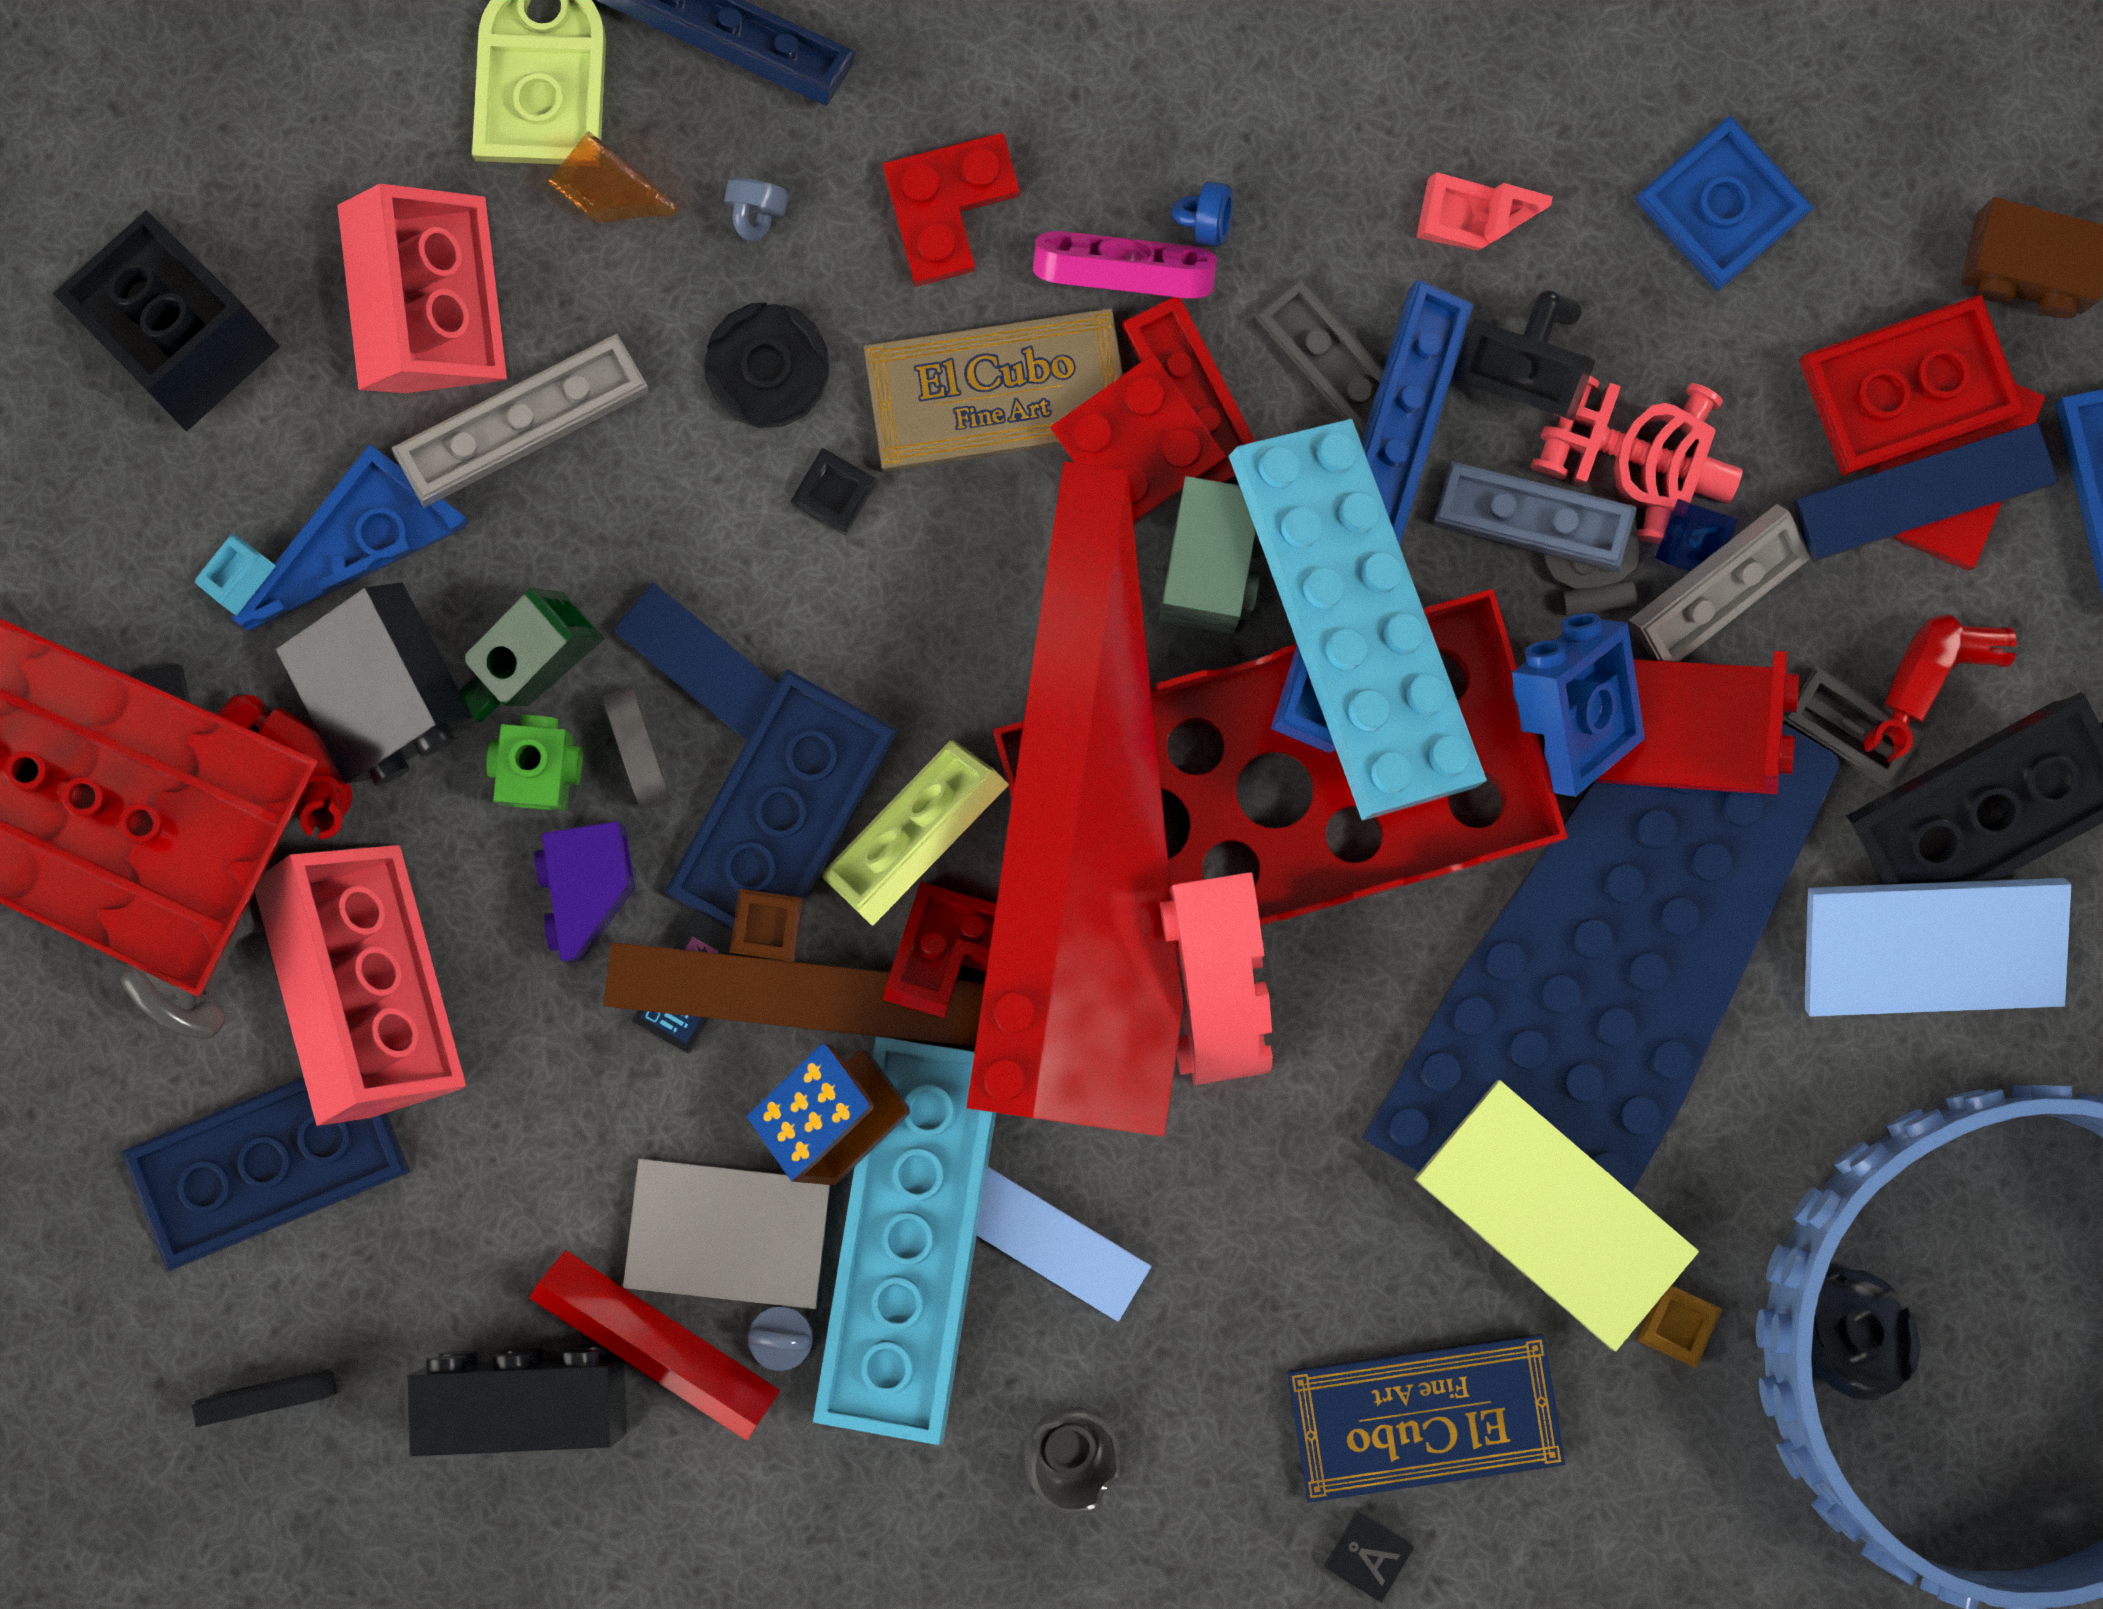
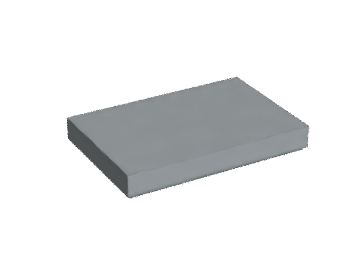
M638 1159L623 1288L816 1309L831 1185L791 1182L787 1174Z

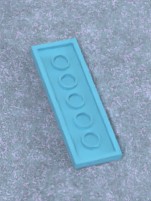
M1348 419L1237 446L1229 455V459L1361 820L1364 821L1474 789L1486 782V776L1353 420Z
M876 1037L873 1058L909 1106L910 1114L854 1167L813 1423L935 1445L944 1443L996 1119L995 1112L966 1108L975 1052Z

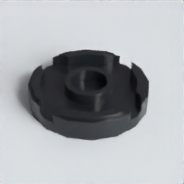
M767 302L750 303L729 313L713 330L707 345L708 350L704 363L705 380L717 404L736 421L757 428L784 427L806 416L822 398L830 376L828 349L817 326L798 309L786 305H767Z
M1843 1269L1824 1278L1814 1316L1811 1363L1814 1370L1833 1389L1853 1399L1876 1400L1901 1388L1904 1382L1911 1379L1918 1368L1921 1345L1916 1321L1909 1308L1907 1307L1902 1310L1899 1303L1892 1297L1897 1292L1886 1281L1867 1271Z

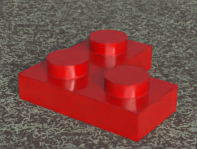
M1004 132L882 163L914 286L918 287L975 272V265L960 212L1020 197Z
M920 881L885 987L883 1000L945 1018L961 966L964 965L987 972L996 904Z

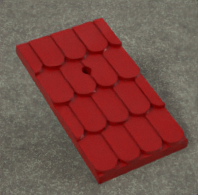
M0 618V903L201 998L233 932L247 909L249 901L270 859L278 847L280 839L307 790L319 761ZM27 763H37L39 769L37 777L31 782L22 783L20 780V769Z

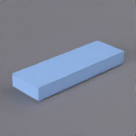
M988 1166L977 1236L1119 1322L1152 1266Z

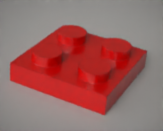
M1154 353L1050 426L1051 431L1074 463L1128 470L1134 525L1179 495L1183 489L1185 476L1201 479L1227 461L1224 452Z

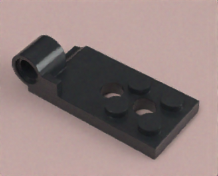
M2082 692L2063 700L2053 701L1846 815L1883 885L1999 880L2103 823V722L2099 723L2091 705ZM1991 795H2005L2008 800V807L2004 816L1994 823H1980L1977 819V810L1981 802ZM1936 826L1949 828L1950 841L1943 851L1934 855L1920 853V839L1927 830Z

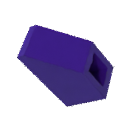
M619 821L542 833L544 849L536 850L534 853L539 885L541 888L550 887L553 912L544 914L547 944L550 951L559 950L560 960L563 962H580L585 958L635 889L626 826Z

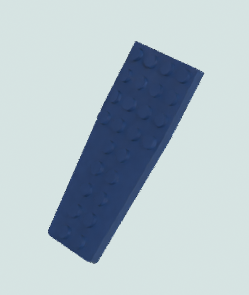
M1783 723V735L1795 736L1792 775L1779 774L1778 795L1591 783L1563 822L1568 838L1545 847L1458 971L1361 1139L1419 1173L1497 1080H1501L1632 1193L1688 1094L1840 767L1836 754Z

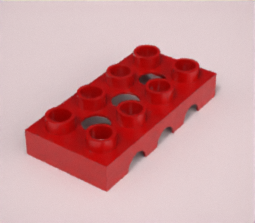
M1494 588L1423 608L1439 653L1454 659L1464 674V690L1457 701L1484 774L1495 785L1500 795V811L1491 825L1483 828H1472L1463 825L1453 816L1449 807L1448 796L1372 818L1379 831V844L1370 859L1359 863H1350L1336 857L1326 842L1325 832L1327 823L1331 816L1340 810L1357 809L1336 749L1331 753H1327L1270 729L1297 644L1246 663L1217 670L1205 669L1159 682L1150 687L1161 789L1167 790L1179 798L1185 806L1190 820L1189 836L1184 847L1174 857L1168 859L1171 886L1204 880L1202 865L1206 854L1220 844H1238L1252 854L1257 864L1258 872L1254 886L1260 926L1265 927L1550 846L1567 839L1568 836L1555 793H1553L1551 779L1536 733L1523 732L1521 729L1518 706L1513 696L1514 682L1512 672L1517 669ZM1024 721L993 729V736L1004 776L1009 784L1008 790L1011 800ZM1200 722L1206 724L1217 733L1221 740V760L1214 769L1205 774L1191 775L1184 773L1174 766L1168 756V737L1174 729L1184 723ZM1266 753H1282L1293 757L1305 767L1312 782L1313 794L1307 812L1300 820L1287 827L1267 828L1256 824L1245 815L1237 799V781L1241 771L1252 759Z

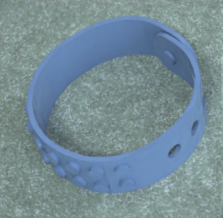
M2012 1085V1098H2005L2003 1089L1987 1092L1984 1089L1947 1097L1948 1109L1940 1111L1935 1109L1923 1113L1922 1109H1916L1894 1119L1886 1125L1890 1132L1889 1135L1871 1146H1868L1865 1141H1861L1848 1149L1834 1162V1166L1839 1171L1820 1190L1812 1187L1805 1193L1792 1213V1219L1797 1223L1785 1246L1781 1244L1776 1246L1767 1267L1766 1280L1772 1282L1767 1309L1759 1310L1756 1322V1342L1758 1347L1764 1348L1766 1377L1759 1378V1393L1766 1415L1775 1416L1780 1434L1784 1440L1776 1444V1447L1785 1467L1795 1480L1802 1477L1806 1484L1815 1492L1818 1497L1811 1505L1837 1533L1842 1531L1853 1542H1856L1859 1538L1866 1542L1860 1554L1912 1586L1918 1575L1922 1576L1919 1589L1937 1595V1599L1964 1609H1977L1979 1601L1985 1602L1989 1606L2005 1607V1609H2046L2082 1604L2103 1598V1539L2080 1552L2060 1560L2014 1571H1971L1952 1568L1926 1560L1903 1545L1860 1501L1844 1478L1827 1444L1818 1414L1811 1363L1814 1316L1819 1293L1834 1252L1860 1210L1881 1187L1908 1165L1928 1152L1963 1134L1987 1125L2023 1116L2043 1114L2061 1118L2088 1129L2103 1138V1093H2100L2099 1097L2079 1093L2077 1099H2072L2073 1086Z

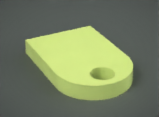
M491 0L482 15L478 33L472 156L475 161L600 166L606 34L600 14L592 0H560V13L554 20L548 23H536L528 18L527 8L531 0Z

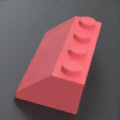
M400 845L291 854L263 873L255 889V895L316 1125L321 1126L372 1118L466 1087Z

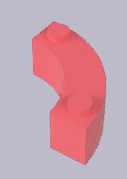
M1252 872L1172 885L1169 889L1171 901L1160 902V913L1166 942L1177 940L1181 969L1185 1035L1179 1036L1176 1053L1180 1075L1192 1073L1193 1084L1200 1085L1270 1073L1273 1054L1271 1045L1265 1046L1264 1035L1272 1033L1269 992L1266 982L1254 983L1253 969L1263 967L1262 956H1264V948Z

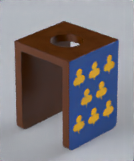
M821 1044L746 1117L791 1182L835 1186L910 1114V1108L868 1051L859 1050L844 1063L831 1045Z

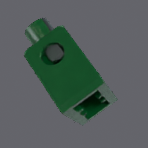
M531 587L465 654L463 658L465 663L476 675L459 691L473 716L472 718L478 722H483L501 704L505 706H529L605 638L564 592ZM515 657H516V661H517L516 670L514 669V658H515Z

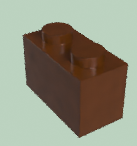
M1993 197L1977 212L1960 284L1976 287L1977 296L1982 295L1983 299L1987 301L2011 303L2014 302L2015 298L2039 303L2038 311L2044 315L2064 319L2074 318L2077 313L2083 314L2101 300L2103 291V224Z

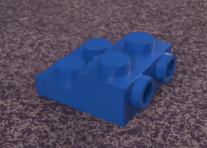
M1578 613L1566 617L1561 622L1562 634L1555 640L1539 641L1528 646L1525 649L1526 662L1512 672L1514 682L1513 696L1518 706L1521 729L1523 732L1544 735V753L1550 769L1553 793L1574 797L1645 740L1628 623L1602 620L1599 615L1594 613Z

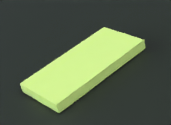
M1497 1080L1414 1178L1416 1182L1613 1351L1619 1349L1699 1253L1694 1246L1501 1080Z

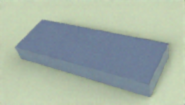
M1451 461L1434 523L1435 526L1620 572L1637 507Z

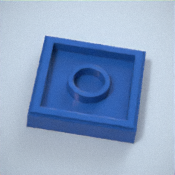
M1731 115L1649 184L1634 199L1717 292L1814 208Z

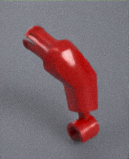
M1949 614L1929 618L1911 640L1891 683L1884 705L1893 710V713L1889 720L1869 730L1865 735L1863 742L1865 751L1869 752L1875 749L1884 733L1891 737L1894 744L1887 763L1906 754L1913 743V735L1908 727L1910 721L1923 723L1949 673L1959 663L1998 665L1999 667H2009L2013 663L2016 653L2003 652V648L1991 646L2016 647L2017 641L2014 629L2007 626L2001 628L1961 626L1960 622L1953 615Z
M246 694L231 697L217 712L218 716L249 730L256 725L260 729L258 734L319 761L296 811L300 815L299 822L301 828L308 836H312L314 827H318L317 839L331 838L338 833L342 826L343 816L348 812L352 803V789L350 784L345 785L316 727L281 707L273 709L269 715L266 705L255 695Z

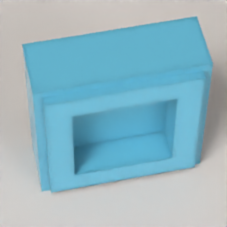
M233 533L197 576L194 583L237 616L276 565Z

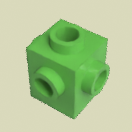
M520 715L519 726L501 724L499 740H490L487 752V776L489 778H496L494 802L503 807L567 812L570 784L579 785L583 750L582 747L574 746V736L565 729H558L559 719L537 715ZM536 754H541L539 765L535 769L529 770L528 764L530 759Z

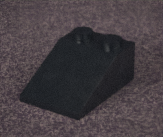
M147 210L53 293L186 432L280 348L278 343L246 306Z

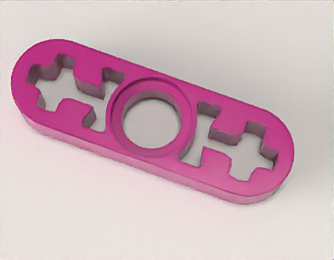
M1050 231L1037 236L1033 262L1034 274L1043 280L1053 283L1180 298H1202L1210 295L1214 290L1217 257L1212 252L1200 247L1067 231Z

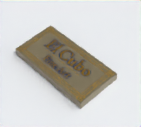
M1112 308L863 346L882 472L1061 446V443L1051 431L1050 426L1122 376Z

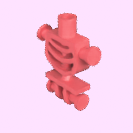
M1591 376L1574 421L1558 416L1560 420L1557 427L1544 426L1540 438L1546 441L1540 459H1533L1530 465L1531 469L1536 472L1564 480L1568 475V470L1564 467L1569 450L1579 453L1581 456L1571 484L1582 488L1588 480L1597 452L1602 450L1603 453L1614 455L1613 471L1617 494L1625 504H1632V506L1638 509L1646 510L1643 529L1637 530L1636 537H1638L1639 541L1660 545L1673 544L1674 535L1668 533L1671 514L1679 516L1689 508L1694 492L1729 505L1737 491L1743 469L1707 456L1716 430L1704 421L1711 409H1719L1723 403L1722 398L1711 389L1700 384L1690 383L1686 390L1690 397L1683 409L1668 403L1652 405L1630 425L1625 433H1621L1607 427L1621 386L1609 383L1604 389L1597 411L1585 407L1590 392H1597L1600 386V382ZM1663 421L1668 423L1651 443L1649 441L1645 442L1643 439L1639 440L1636 437L1639 430L1649 422ZM1574 422L1590 428L1587 438L1570 432ZM1680 429L1688 434L1674 451L1662 448L1667 438L1676 430ZM1692 446L1690 457H1687L1685 453ZM1630 461L1641 466L1640 489L1631 481L1628 465ZM1656 472H1661L1664 475L1662 482L1663 496L1658 494ZM1678 478L1681 480L1680 485H1679V488H1678Z

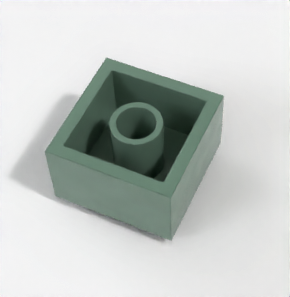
M1185 476L1159 622L1233 634L1239 619L1250 620L1251 611H1254L1260 573L1248 570L1251 557L1260 559L1262 546L1239 485Z

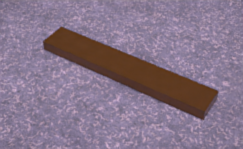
M611 942L604 1007L975 1047L985 983L957 980L946 1017L941 1018L884 1001V991L890 975L887 972Z

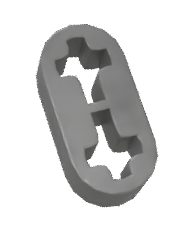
M635 686L603 696L609 721L639 806L643 810L672 800L671 788Z

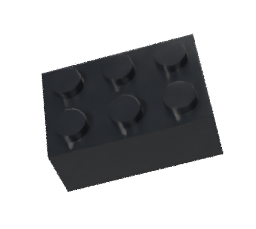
M601 1345L568 1347V1351L559 1352V1359L543 1360V1348L503 1350V1354L493 1355V1362L478 1363V1351L438 1353V1357L427 1358L425 1368L407 1375L409 1457L609 1448L627 1434L624 1360L618 1356L608 1357V1350Z

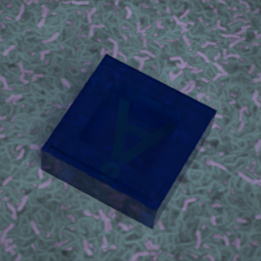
M1678 498L1655 558L1664 563L1692 571L1731 540L1739 519Z

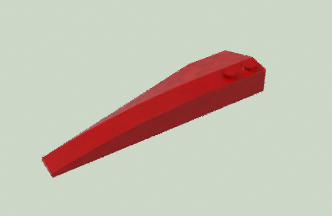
M1063 461L966 1108L1165 1137L1183 1011V998L1177 940L1166 942L1160 913V902L1171 901L1169 892L1171 882L1128 470Z

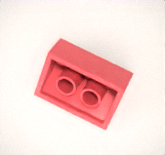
M378 184L338 204L358 389L413 393L507 380L485 197Z

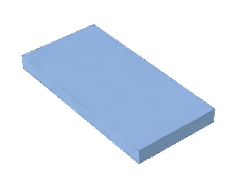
M2065 878L1808 888L1805 1011L1809 1016L2065 1007L2071 884Z

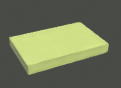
M955 740L949 741L822 872L821 877L873 926L1009 784L996 770Z

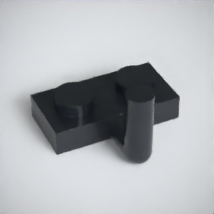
M1547 290L1541 292L1536 298L1523 335L1475 319L1453 379L1574 421L1596 360L1547 343L1555 321L1566 325H1571L1578 321L1581 315L1580 305L1576 301L1554 291Z

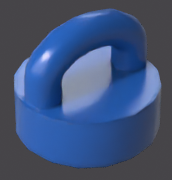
M1207 181L1204 183L1200 196H1187L1177 200L1172 205L1171 217L1179 225L1195 228V241L1197 244L1220 247L1225 243L1229 231L1233 209V190L1229 184Z

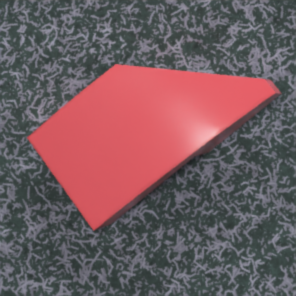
M1436 172L1428 177L1416 238L1479 251L1550 207L1553 197L1506 183L1496 188H1491Z

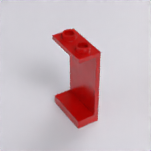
M1774 651L1773 667L1633 659L1645 740L1596 779L1594 783L1778 795L1779 774L1792 775L1795 736L1783 735L1784 712L1797 713L1800 674L1787 673V651ZM1542 734L1541 749L1545 759V739ZM1545 759V763H1546V766H1547V769H1548V773H1549V776H1550V779H1551L1549 765L1547 764L1546 759Z

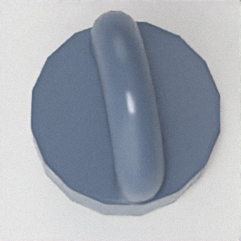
M732 177L731 180H728L723 203L734 208L733 224L736 232L745 240L759 241L768 233L772 217H784L789 194L786 193L784 188L755 179ZM749 212L757 214L753 226L748 220Z
M782 1305L772 1306L761 1312L752 1322L748 1334L749 1349L754 1359L763 1367L774 1371L790 1370L800 1365L809 1355L814 1342L813 1328L808 1318L798 1309Z

